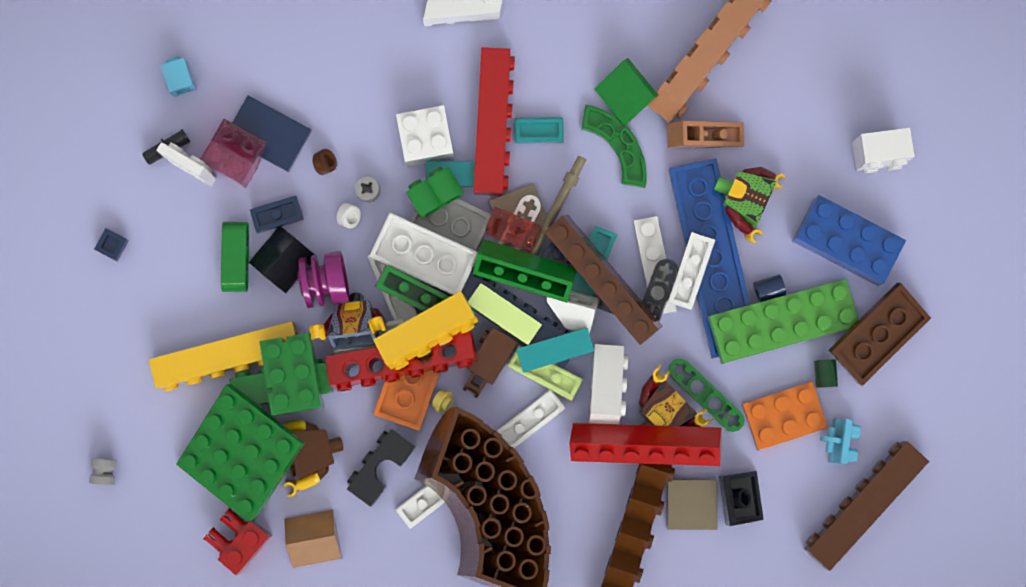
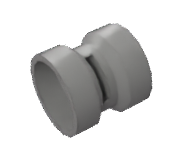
M92 458L91 466L93 473L90 475L89 483L114 485L115 477L113 476V470L116 468L117 460Z

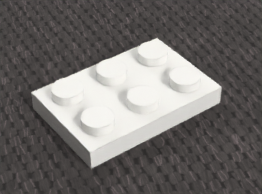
M162 142L160 143L156 151L165 159L210 187L213 186L216 178L211 174L213 170L204 164L205 162L193 155L191 157L188 156L183 149L171 142L169 146Z

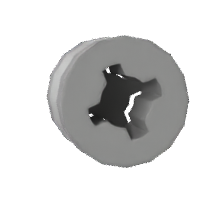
M364 176L356 182L355 192L361 201L371 203L378 199L380 187L374 178Z

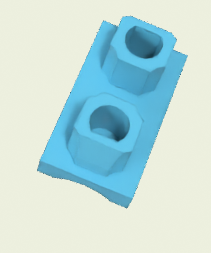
M834 418L833 427L828 428V436H820V441L827 442L828 462L847 464L848 462L857 461V449L850 448L849 446L850 438L858 439L860 437L861 426L852 423L853 420Z

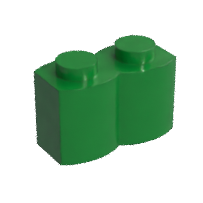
M438 167L429 173L430 178L422 182L419 179L408 186L409 190L406 194L421 219L432 215L464 195L463 190L448 167L445 169Z

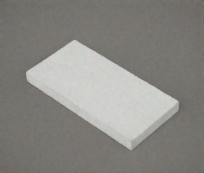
M389 212L369 258L454 295L460 291L462 292L476 262L478 252Z

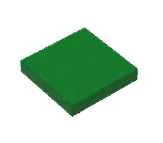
M629 58L623 60L594 88L624 126L629 124L659 96Z

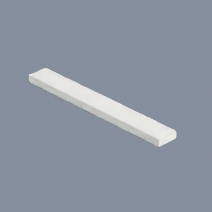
M549 390L498 429L497 432L502 435V438L511 447L515 448L566 408L554 392ZM425 486L395 510L411 529L445 501L430 487Z

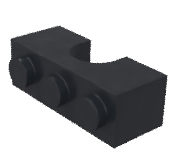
M393 429L389 432L384 431L376 441L379 444L374 453L370 450L362 460V463L365 464L360 472L355 470L347 480V483L350 484L347 490L370 507L374 505L387 487L377 478L376 469L378 465L384 460H391L402 467L416 448V446Z

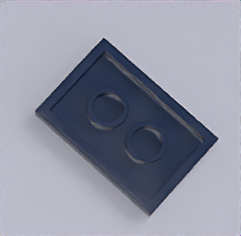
M248 95L224 137L289 173L312 130Z

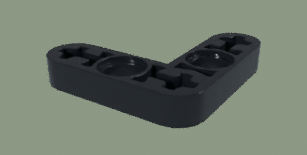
M663 259L656 264L645 296L641 300L649 310L652 304H647L648 300L653 304H661L660 309L656 306L653 310V315L656 316L658 321L661 320L678 274V266L672 259ZM667 263L670 264L669 268L673 270L672 274H667L664 280L669 281V285L655 281L656 277L658 279L662 278L663 271L660 270V267L666 266ZM655 286H660L664 289L665 295L660 300L653 298L651 294ZM594 292L593 297L598 298V295ZM599 298L597 308L613 314L605 303L604 305L601 304L602 300Z

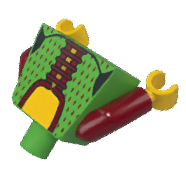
M754 167L738 172L734 182L719 177L714 190L727 195L723 204L725 213L733 225L744 234L746 241L756 244L757 242L753 239L754 233L762 236V231L753 228V226L757 227L773 189L783 188V186L778 184V179H785L784 174H775L764 167Z

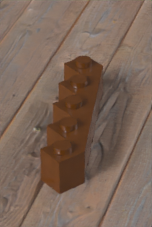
M639 464L601 587H633L635 582L640 583L644 570L640 568L641 559L645 549L650 550L653 543L654 535L650 534L656 515L661 516L665 504L664 501H661L662 493L666 482H672L675 468L672 465Z

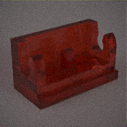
M494 206L486 226V234L532 253L542 228L537 223Z

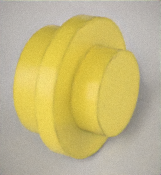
M442 389L436 394L432 402L436 412H446L451 408L454 402L451 391H444Z

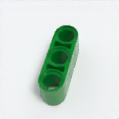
M223 222L222 292H247L249 283V223Z

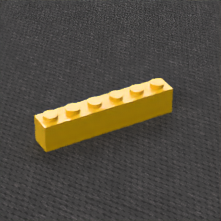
M291 321L148 359L155 388H163V391L167 392L178 389L177 384L187 382L189 386L201 383V378L211 376V379L226 376V371L233 369L235 373L249 370V365L258 363L259 367L263 366L259 341L284 338L287 342V336L298 335L295 323Z

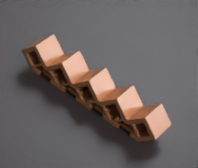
M727 1L713 22L697 39L688 54L683 57L669 78L658 89L657 94L659 96L648 107L669 123L676 116L681 118L689 108L686 103L697 89L701 92L710 81L706 77L717 63L722 65L730 55L727 50L738 37L744 38L751 28L748 25L751 19L759 10L764 12L772 1Z

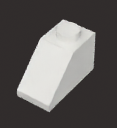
M574 291L570 292L567 303L547 297V303L566 329L574 332L588 328L590 334L599 298Z

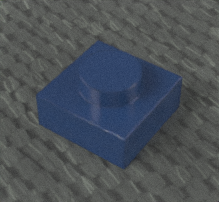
M105 228L94 250L118 262L129 240Z

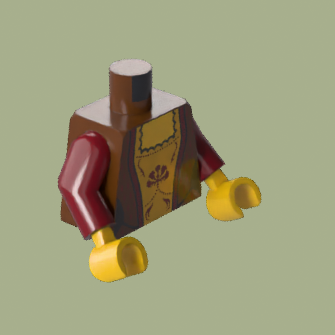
M658 365L641 390L639 399L641 409L639 412L646 420L640 425L688 427L708 425L713 418L704 420L702 414L707 409H702L697 414L666 381L670 371L666 375H662L658 371L662 365Z

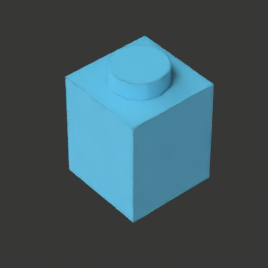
M173 57L166 60V64L160 65L169 92L173 97L197 90L188 62L184 58Z

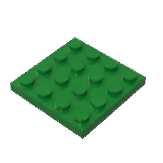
M227 384L176 465L247 522H255L305 442L231 384Z

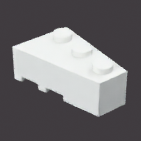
M427 0L423 17L424 26L500 19L504 0Z
M594 345L589 424H619L620 417L625 416L626 401H622V393H626L627 378H623V370L628 368V355H624V346Z

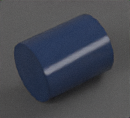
M780 274L753 282L755 294L759 302L786 295L785 285Z

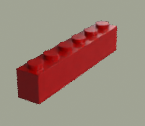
M481 47L474 195L502 196L503 190H508L509 176L504 175V166H509L510 152L505 151L506 142H511V128L507 127V118H512V104H508V94L513 95L514 80H509V72L514 71L515 56H510V49Z
M573 423L569 441L571 461L720 466L721 427Z

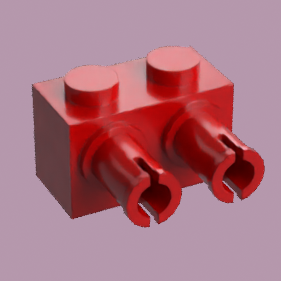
M229 508L224 513L226 515H222L219 520L236 533V538L229 541L213 527L203 540L207 541L219 552L220 557L217 559L233 574L239 575L272 535L256 521L245 522Z

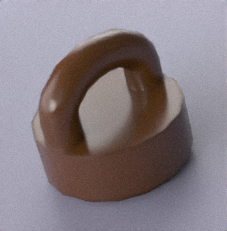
M322 149L313 155V166L319 175L328 174L336 169L337 160L330 150Z

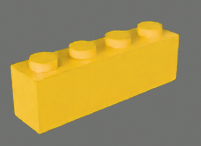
M460 291L373 339L386 366L391 370L394 368L399 370L409 364L408 360L416 356L420 358L427 355L431 351L430 348L437 344L441 346L450 342L453 339L452 336L459 332L466 333L475 327L474 324L479 321L465 295Z

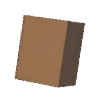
M333 510L284 519L285 544L293 568L342 559Z

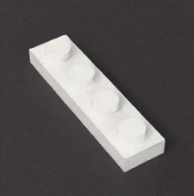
M657 216L633 221L646 288L649 285L656 264L660 260L666 259ZM666 264V266L660 267V270L663 271L662 278L658 279L656 277L655 281L669 285V281H664L666 275L669 274L668 265ZM655 286L651 294L653 298L660 300L664 297L665 292L662 287ZM649 301L652 304L651 312L653 314L654 307L657 306L660 309L661 304H653ZM667 301L663 314L676 312V305Z

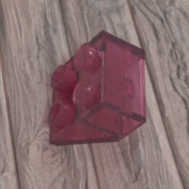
M223 119L200 160L205 162L204 164L209 166L210 169L246 189L258 169L267 143L230 121Z

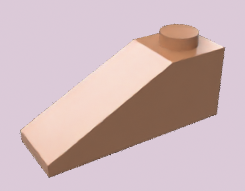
M678 121L667 124V148L744 147L743 122Z

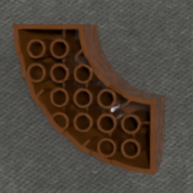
M457 406L451 407L444 413L434 428L414 479L435 491L445 501L455 518L461 541V558L457 575L489 587H547L550 572L548 570L549 554H551L548 530L550 529L537 483L533 476L530 475L518 452L502 438L500 433L493 430L474 414Z

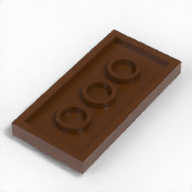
M897 282L828 351L859 385L863 386L931 317L902 283Z

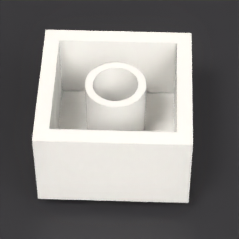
M444 105L396 114L406 166L423 164L426 161L454 158Z
M910 128L865 133L852 142L856 171L863 170L864 174L878 172V169L887 167L888 171L902 169V166L907 165L908 161L915 157Z

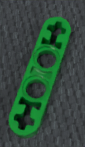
M675 359L670 363L668 367L670 377L703 409H707L706 412L724 429L735 432L743 427L745 420L742 413L688 361ZM675 364L678 366L683 364L685 366L683 370L687 375H690L691 372L695 374V376L687 381L686 385L682 383L686 379L682 374L677 376L674 374L676 369L673 366ZM700 380L703 382L704 390L700 394L692 392L690 388L692 381ZM718 397L721 400L722 406L718 411H713L709 408L708 401L710 398ZM726 406L730 408L727 411L730 416H738L736 420L738 423L737 427L735 425L729 427L727 425L729 419L725 415L721 419L718 417V414H721Z

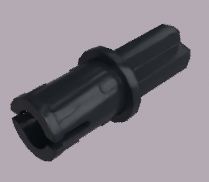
M183 129L165 140L163 138L160 139L167 146H169L170 142L178 147L190 143ZM160 143L143 152L142 155L147 164L151 165L163 158L156 151Z

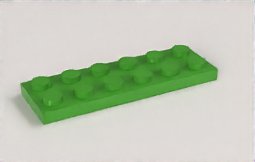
M847 279L711 315L708 317L720 362L724 364L850 329L858 321V316Z

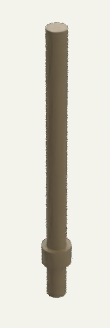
M578 155L570 172H566L563 178L565 182L528 253L537 255L547 237L544 231L555 222L572 187H576L580 179L578 176L587 159Z

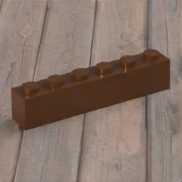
M562 215L544 231L639 345L646 342L663 327L569 215Z
M897 441L888 450L890 455L885 461L879 460L871 470L874 473L868 479L863 478L856 485L855 489L857 491L851 498L849 496L844 498L838 506L841 509L835 515L830 514L822 523L824 528L818 534L814 532L806 540L807 546L804 550L825 570L831 571L930 462L908 441H902L901 443Z

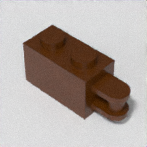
M494 327L491 331L485 330L479 340V343L482 345L477 352L478 362H473L472 366L467 368L472 374L462 390H469L475 394V398H478L487 382L491 385L494 384L518 345L517 341ZM475 376L483 379L480 386L472 381Z

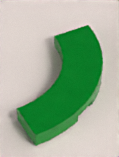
M585 105L581 130L598 135L612 147L621 165L622 185L646 188L645 158L633 133L614 115L600 108Z

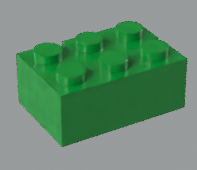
M310 333L287 336V342L284 338L259 341L267 389H272V393H268L271 416L324 408L314 343L311 340Z

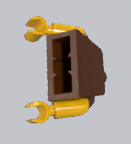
M304 420L283 423L287 429L305 442L289 467L292 481L283 485V487L291 485L294 488V492L288 494V497L294 496L299 490L303 491L317 485L329 472V465L334 464L332 454L341 452L344 449L340 437L328 439L326 430H319L317 425Z

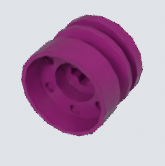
M341 251L325 253L324 265H319L315 255L311 256V267H309L306 257L299 258V287L308 309L315 307L314 296H317L320 307L324 306L326 294L330 295L333 304L350 302L347 274Z

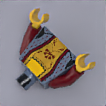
M361 293L350 294V302L338 303L335 306L334 312L323 325L314 324L309 327L311 340L318 337L321 340H325L328 337L334 350L375 346L373 339L379 337L378 331H386L387 320L378 308L372 307L370 301L364 300V296Z

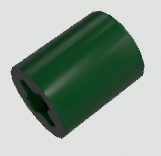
M836 359L814 361L816 388L838 387Z

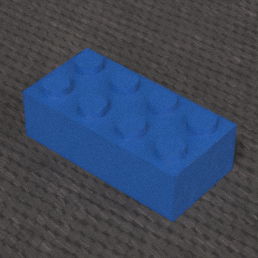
M818 195L812 201L792 242L880 286L885 283L906 240Z

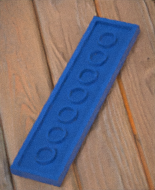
M716 158L669 168L668 170L685 246L687 247L692 232L715 240L697 294L711 359L717 358L719 355L708 317L750 305L731 220L725 213V207H723L726 200L725 194L714 190L719 177H721Z

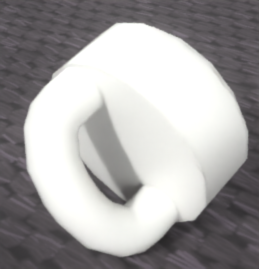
M343 203L337 212V223L345 228L356 227L361 218L360 209L356 205Z

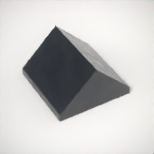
M278 227L249 261V264L284 293H287L298 280L299 258L306 257L310 266L311 256L315 254L284 228Z
M757 471L719 476L725 525L735 526L764 520Z

